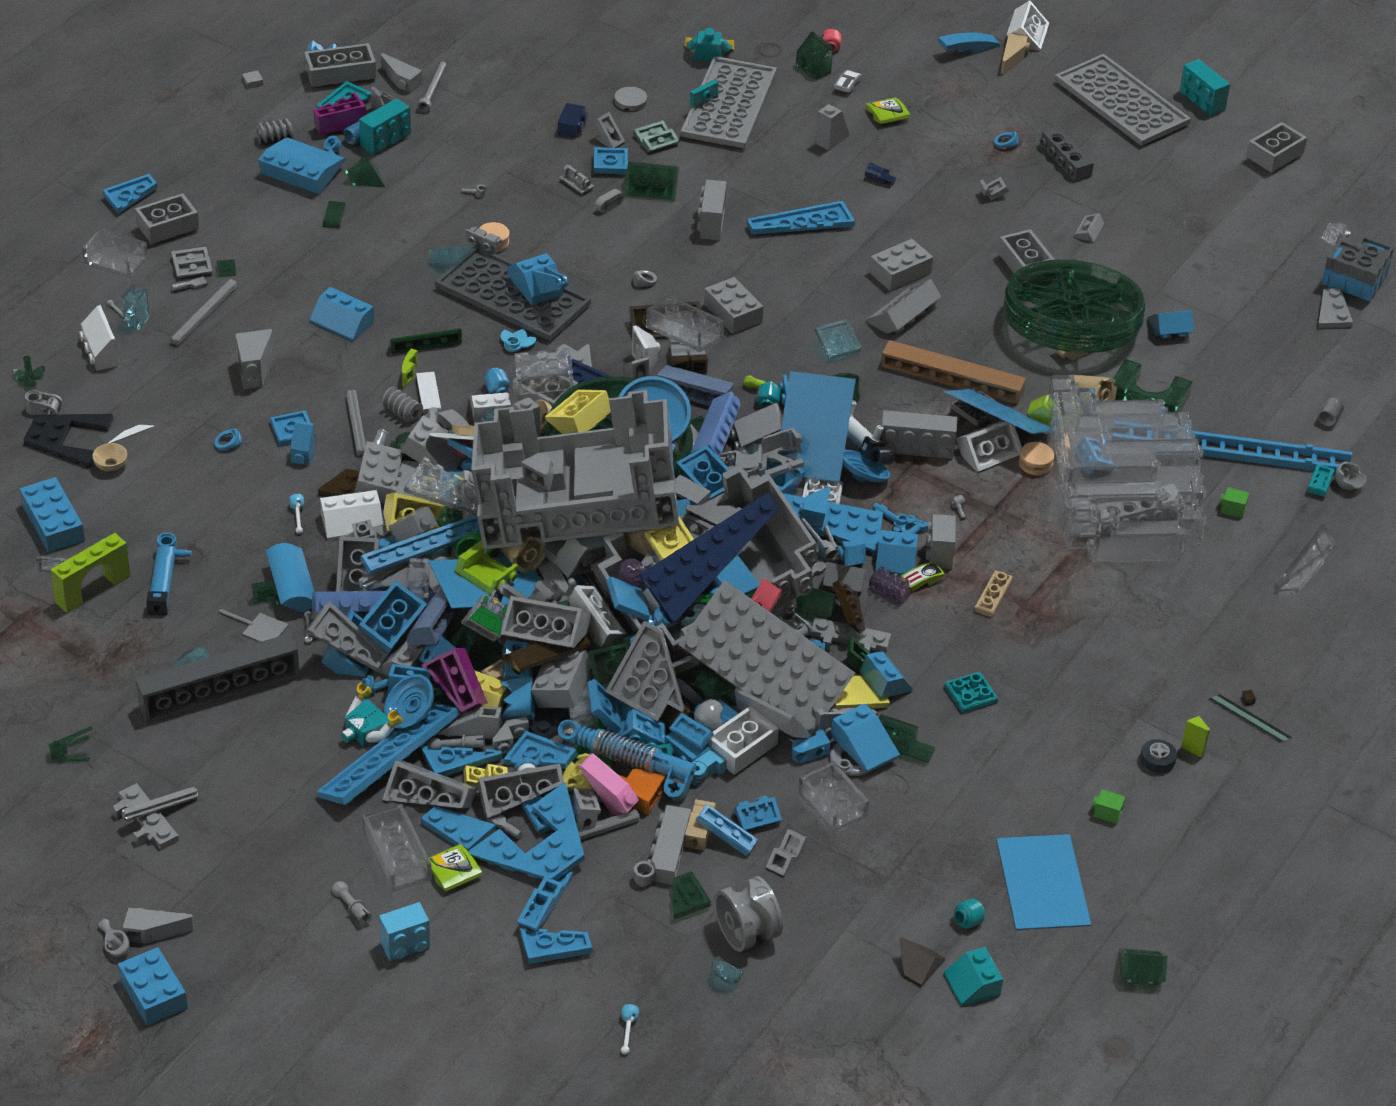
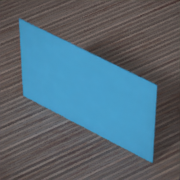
M790 371L781 431L793 427L796 433L800 432L803 443H801L802 453L785 451L778 454L791 458L793 461L801 458L804 462V467L800 469L805 471L803 477L840 482L856 379Z
M973 390L944 391L1029 433L1057 431Z
M507 557L493 558L506 568L513 565ZM458 559L428 560L451 608H472L483 595L491 596L454 571ZM517 570V578L508 585L528 598L540 578L535 570L526 571L528 573H522ZM504 596L501 603L508 606L509 599Z
M1070 834L997 838L1016 929L1091 926Z

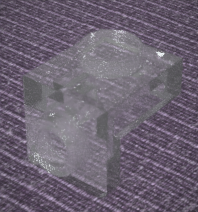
M1328 223L1321 238L1332 245H1336L1340 237L1348 238L1351 232L1346 229L1347 226L1343 223Z

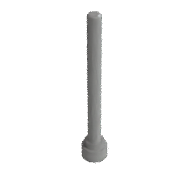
M445 62L440 63L425 97L419 100L417 108L420 112L426 113L430 110V100L445 70Z

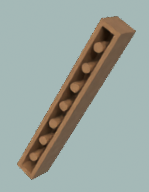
M891 340L888 341L882 353L881 367L960 389L974 390L978 388L989 397L1017 405L1024 393L1026 378Z

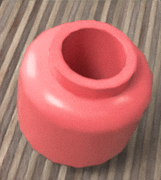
M827 29L822 33L821 48L824 51L833 53L841 48L842 36L839 31Z

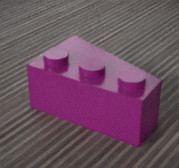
M353 92L351 97L347 99L342 97L333 105L328 103L313 110L315 128L320 135L344 131V129L357 123L360 118L367 115L366 105Z
M454 648L422 664V667L428 670L434 677V681L440 684L446 691L445 694L461 712H467L488 703L465 648Z

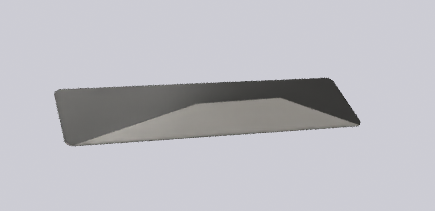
M150 417L100 435L99 438L104 444L151 428L155 424Z

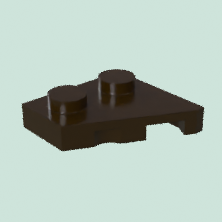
M345 469L318 489V495L331 497L354 493L359 471Z

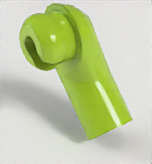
M750 375L746 376L743 381L745 387L758 389L761 384L766 383Z

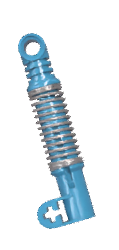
M564 720L558 726V733L566 743L587 747L591 753L596 755L602 754V757L606 755V758L610 757L611 760L614 758L615 761L619 760V763L623 761V764H626L627 762L628 766L630 764L632 767L636 766V768L640 766L641 770L644 768L648 772H658L667 775L664 783V791L667 796L677 802L682 801L686 797L696 771L695 763L665 754L661 749L653 748L651 745H644V743L636 742L630 738L627 739V737L623 738V736L610 733V731L606 732L604 729L592 730V728L583 727V725L577 724L572 720ZM574 728L573 734L566 736L567 729ZM676 778L684 781V784L679 782L676 784L675 781H673V779ZM678 786V787H679V791L675 790V791L673 792V791H672V788H676V787Z

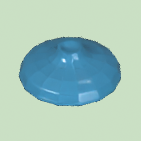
M844 451L843 465L852 473L856 480L881 483L890 478V472L885 466L872 465L869 459H866L857 451Z
M412 674L401 679L393 686L386 698L384 714L388 716L390 711L396 710L403 718L402 724L394 725L395 728H410L426 717L434 700V689L429 679L421 674Z

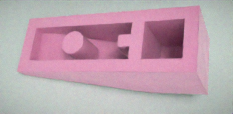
M590 754L579 765V768L611 815L627 813L639 801L630 785L595 754Z

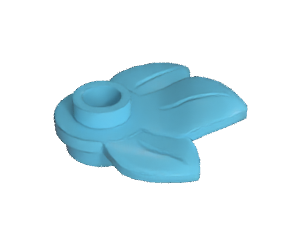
M525 329L514 333L503 330L501 333L504 348L510 352L519 351L521 348H529L536 342L535 337H527Z

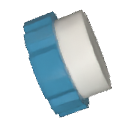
M528 757L518 760L516 765H514L515 772L538 768L536 761Z

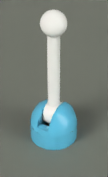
M293 494L289 497V505L293 510H296L297 528L295 531L297 534H301L303 528L300 523L299 510L304 507V497L301 494Z
M632 1004L624 1005L621 1011L622 1019L627 1022L624 1046L621 1048V1053L627 1055L630 1051L628 1042L631 1023H634L639 1016V1008Z

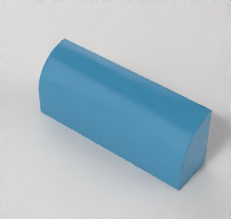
M280 543L266 550L281 605L304 614L312 608V592H314L302 548L289 543Z

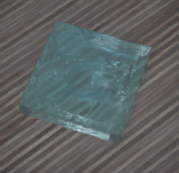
M848 318L815 327L814 331L828 360L861 351L862 347Z

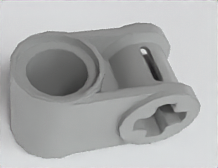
M31 390L25 394L26 411L31 415L57 414V409L63 403L61 397L56 394L43 393L37 390Z
M794 611L778 617L804 637L810 636L813 633L810 623Z

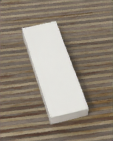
M416 373L420 401L423 405V414H427L428 409L431 407H436L438 413L441 412L435 373Z

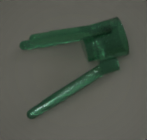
M90 726L65 738L53 741V743H49L52 760L58 759V763L63 761H89L90 757L64 756V754H68L66 746L88 739L89 735L78 736L93 730V727Z

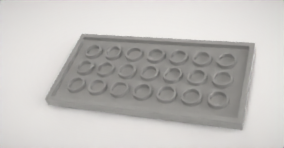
M1105 54L1055 75L1056 82L1141 146L1190 124V117Z
M714 56L701 86L714 79L719 82L718 95L694 108L691 107L681 129V137L745 149L777 73V68Z
M726 580L721 583L677 645L735 687L794 716L807 730L810 737L816 730V710L822 709L824 712H829L855 675V672Z

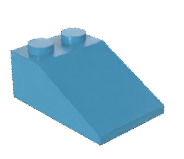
M707 445L676 462L677 467L685 478L711 491L710 500L725 493L722 473L730 469Z
M865 703L832 719L831 737L866 773L900 757L898 750L878 716Z

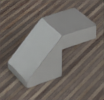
M788 829L780 848L773 849L766 867L785 876L800 858L808 837Z

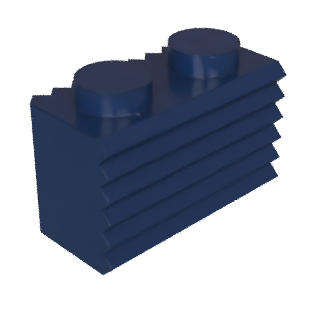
M565 104L558 120L559 135L577 137L578 133L582 132L583 122H586L588 112H585V106Z

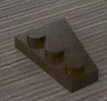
M838 579L832 583L848 625L860 634L865 630L859 596L852 591L848 584L844 585Z

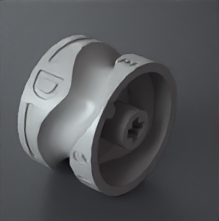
M759 876L743 881L740 892H735L729 886L717 891L714 896V909L720 929L730 946L738 952L753 947L756 942V936L764 941H769L782 934L783 920L779 904L770 886Z

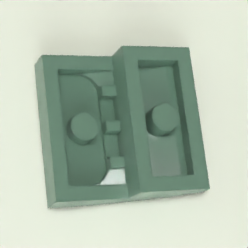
M663 120L634 129L633 132L639 143L649 152L680 142L673 129H668Z

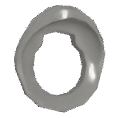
M648 270L635 271L633 274L635 287L652 286L656 283L657 276ZM643 275L651 277L652 281H648Z

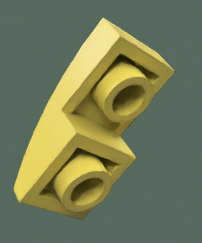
M487 764L486 769L465 766L463 770L464 783L478 788L477 782L479 778L508 773L507 767Z

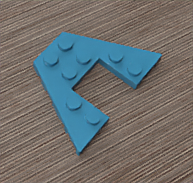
M564 782L532 805L533 810L556 832L527 853H524L505 833L498 829L468 851L473 858L487 861L489 865H498L502 869L512 872L520 871L526 873L529 877L542 880L544 877L556 881L585 860L566 783Z

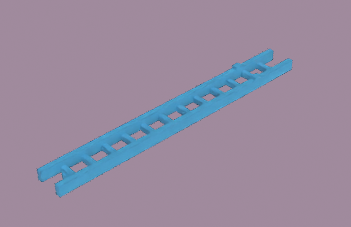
M1116 420L1113 423V430L1128 433L1126 436L1113 434L1111 444L1311 471H1314L1316 465L1319 464L1335 469L1334 474L1336 473V468L1340 465L1335 464V460L1350 462L1352 452L1313 447L1312 444L1304 446ZM1133 433L1146 434L1147 437H1133ZM1152 435L1165 437V441L1153 440L1151 437ZM1170 438L1183 439V443L1170 442ZM1188 440L1199 441L1201 446L1188 444ZM1206 443L1220 444V448L1206 447ZM1225 445L1237 446L1238 451L1225 449ZM1243 447L1256 449V453L1243 452ZM1261 450L1274 451L1275 455L1261 454ZM1280 452L1293 454V458L1281 457ZM1298 455L1311 456V458H1306V460L1298 459ZM1317 457L1330 459V463L1318 462Z

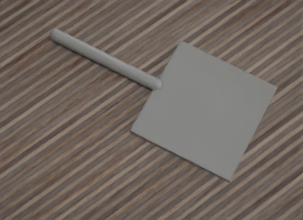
M219 610L224 615L249 624L242 635L258 642L280 636L289 626L285 622L259 613L252 622L225 610Z

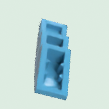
M958 33L938 38V43L946 51L956 48L958 52L969 50L974 54L1000 46V43L993 35L983 33Z
M567 872L556 881L544 877L538 889H534L517 920V924L537 931L562 897L573 878V872Z

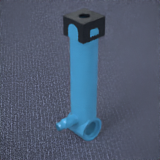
M162 533L157 537V551L151 588L148 591L146 600L148 615H168V598L175 557H190L192 554L190 550L177 549L176 537L172 533Z

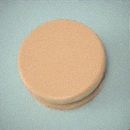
M491 222L479 228L486 231L487 235L491 233L502 239V244L500 246L497 245V253L507 249L509 246V229L505 225Z
M1027 443L1020 450L1019 466L1030 475L1040 476L1047 474L1053 467L1054 452L1051 447L1044 443Z

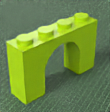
M113 533L52 568L51 576L55 603L66 613L82 605L81 585L83 579L91 569L102 564L103 575L114 585L130 577L127 543L116 533Z

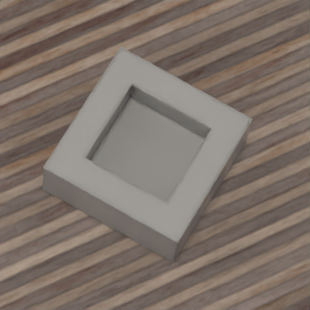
M259 71L242 74L247 88L263 85V79Z

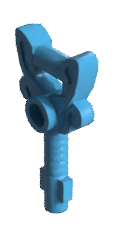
M874 503L872 506L873 510L883 512L884 517L894 522L893 531L911 534L927 532L928 523L916 519L914 515L900 514L896 516L883 504Z

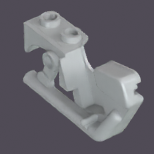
M792 427L763 437L758 451L754 454L746 455L737 450L722 453L720 459L729 469L740 465L749 479L756 475L761 477L766 473H769L771 478L804 467V462L801 458L793 461L791 458L778 454L785 451L802 453L801 443H803L800 432L796 433ZM767 458L770 463L778 462L782 464L780 466L766 470V468H768Z

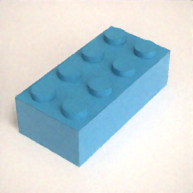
M56 477L19 488L22 506L48 553L85 541L83 524Z

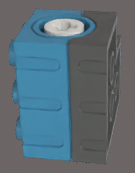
M1364 235L1361 236L1357 244L1339 239L1327 257L1321 284L1329 288H1341V291L1346 294L1371 301L1373 295H1375L1379 286L1383 283L1385 276L1389 273L1395 246Z

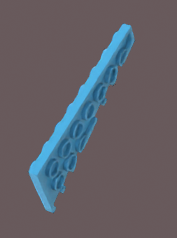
M782 493L801 520L802 515L798 514L800 503L804 504L805 497ZM828 502L823 527L810 526L817 535L828 537L824 525H827L832 537L839 543L841 541L865 542L866 550L872 552V555L877 556L883 512Z

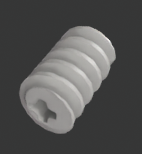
M284 118L283 123L278 119L277 123L272 120L270 125L267 121L264 122L263 126L261 123L257 124V136L260 144L261 139L266 144L268 138L272 142H274V137H277L278 141L281 140V136L284 139L287 138V135H290L291 139L294 138L292 124L287 118Z
M396 387L387 389L383 396L382 405L384 408L393 412L407 423L416 421L423 412L422 404L413 400L407 394L402 393L401 390H397Z

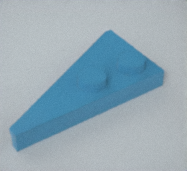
M421 746V753L430 770L443 776L461 772L465 766L477 767L502 759L501 750L486 749V752H473V748L441 747V750H430L428 746Z

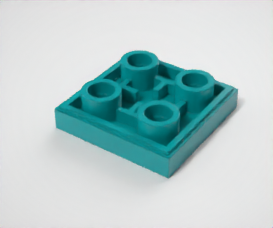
M981 672L945 682V689L962 714L998 703V697Z

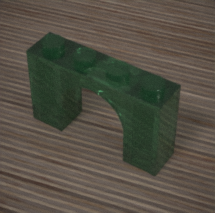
M1125 359L1113 378L1115 380L1113 382L1114 386L1117 387L1115 400L1176 420L1190 396L1193 381L1175 376L1171 385L1165 391L1148 392L1136 384L1140 378L1142 364Z

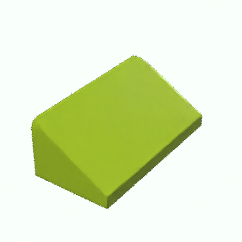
M1197 716L1186 721L1181 748L1202 758L1205 755L1210 728L1201 717Z

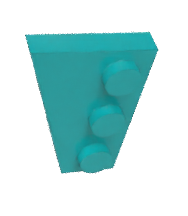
M346 81L318 103L316 108L328 103L333 105L342 97L347 99L351 97L353 92L358 95L362 102L371 99V92Z

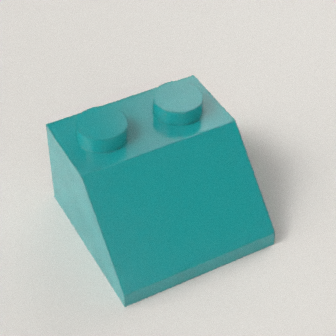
M986 947L965 952L944 971V976L961 1007L1001 995L1003 978Z

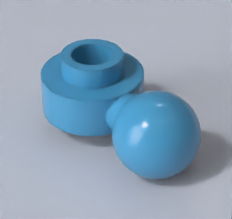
M330 136L325 140L323 146L327 152L335 154L341 147V141L336 136Z

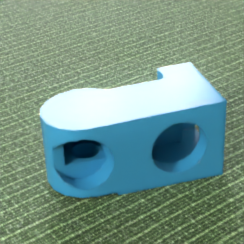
M822 729L814 731V736L797 739L792 743V759L797 763H805L830 755V741Z

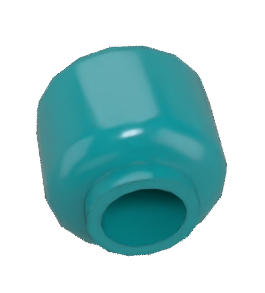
M773 382L761 384L757 390V403L761 408L776 403L779 404L781 389Z
M968 899L955 906L953 917L959 926L969 929L982 924L985 919V909L978 900Z

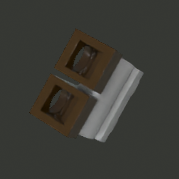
M697 333L688 335V338H682L679 334L672 335V338H670L671 366L682 365L685 367L684 370L689 371L690 366L691 372L698 374L707 373L708 358L705 354L703 338L699 337ZM700 364L703 367L698 369L694 368V365Z

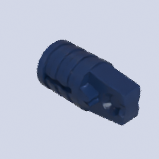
M872 162L868 164L865 170L866 177L882 184L885 181L894 184L896 181V177L889 175L890 170Z

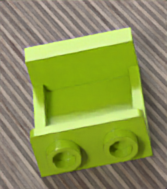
M480 541L459 556L454 571L491 595L493 590H498L502 583L509 584L515 581L518 575L516 573L518 565L515 563L511 567L506 568L485 554L482 541Z

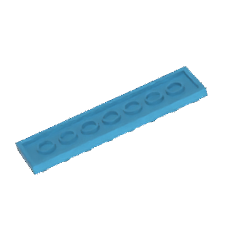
M433 702L430 711L422 721L410 728H397L386 739L380 741L316 791L318 797L343 805L350 803L355 796L367 790L369 785L381 779L382 775L391 770L395 761H401L409 757L415 749L423 746L429 738L437 735L446 725L451 724L460 715L458 708Z

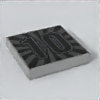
M975 388L973 390L987 398L992 399L978 388ZM959 399L951 404V409L977 427L993 417V415Z

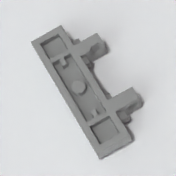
M816 617L812 625L813 633L810 635L823 639L825 650L830 651L833 641L848 644L849 638L853 637L869 652L877 650L887 653L891 640V633L865 628L859 634L848 624Z
M136 783L118 792L121 801L112 806L113 815L118 820L122 816L121 811L123 809L150 801V799ZM159 811L136 818L142 826L140 831L133 832V839L138 846L148 841H154L161 850L179 841L178 834Z

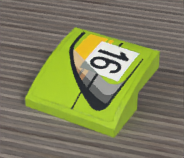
M896 97L866 104V110L873 114L874 121L879 124L910 118L909 111Z
M461 844L424 860L425 867L435 876L436 883L445 892L483 875L476 861Z

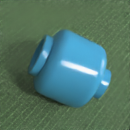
M492 368L486 372L484 383L490 394L506 393L510 386L506 372L499 368Z

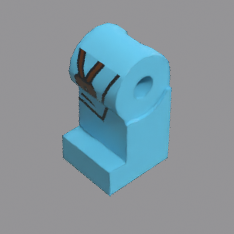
M713 748L692 762L696 764V771L691 784L700 786L714 773L720 776L726 772V759Z

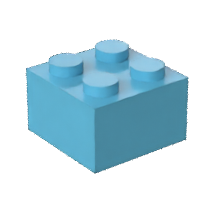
M420 902L379 915L380 943L389 961L402 959L405 956L430 948L429 919Z

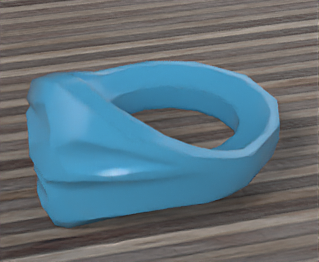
M1015 131L1002 133L994 139V145L997 148L1013 147L1019 144V138ZM1003 137L1012 138L1005 143L998 142Z
M236 428L221 432L214 441L215 447L220 451H225L239 445L242 442L240 432ZM224 436H233L229 443L225 445L219 444L220 439Z

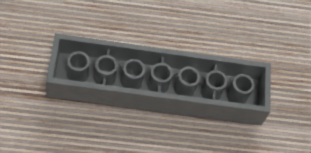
M289 633L137 678L135 681L139 709L145 722L149 723L300 677L298 649Z

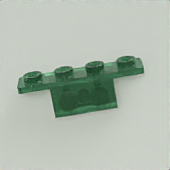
M880 714L879 720L900 754L926 763L930 761L935 747L917 741L918 726Z

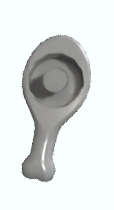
M102 919L98 923V927L105 932V950L115 957L126 955L129 950L127 935L121 930L112 929L108 919Z

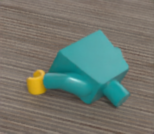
M706 28L705 31H699L697 36L693 38L686 37L684 46H687L690 50L694 49L693 60L712 61L714 56L724 58V52L734 49V40H726L722 38L720 32H714L713 28Z

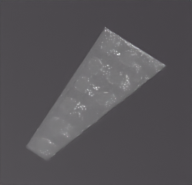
M424 457L405 485L404 493L477 516L478 502L474 484L454 473L449 474L443 471L444 467L439 464L434 466L429 463L430 459Z

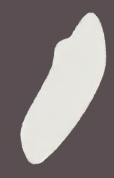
M429 433L430 436L472 440L474 439V436L470 435H458L450 433Z

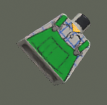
M493 590L491 596L483 595L476 601L461 623L493 642L499 639L508 608L501 603L504 595L498 590Z

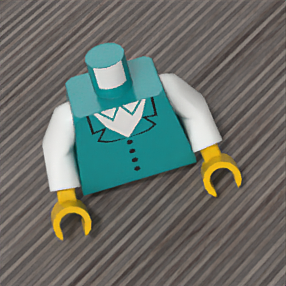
M361 682L357 685L359 695L355 696L345 716L346 730L341 732V737L346 743L355 739L362 746H366L386 739L394 730V725L402 724L403 718L396 710L390 711L388 716H386L370 700H364V697L370 696L372 691L369 686L363 691L365 684Z

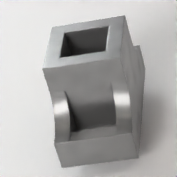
M539 580L527 599L550 603L552 600L557 601L565 592L552 580Z

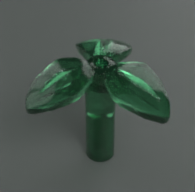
M24 356L25 371L13 369V375L18 381H25L23 384L25 387L36 386L37 382L34 380L42 378L45 367L40 366L32 371L30 356Z

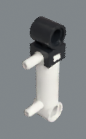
M852 400L847 437L860 448L859 453L866 459H869L872 465L892 464L895 458L894 450L891 447H885L886 442L880 437L884 428L881 425H877L872 435L853 417L857 403Z

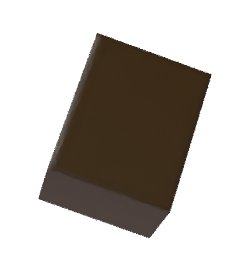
M1242 691L1241 697L1245 705L1255 704L1256 697L1253 691Z

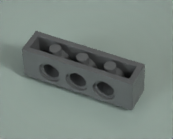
M1059 126L1041 132V147L1049 153L1074 181L1092 176L1094 163Z

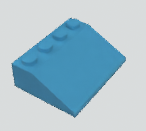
M287 137L267 148L258 161L261 174L320 195L344 163L345 158Z

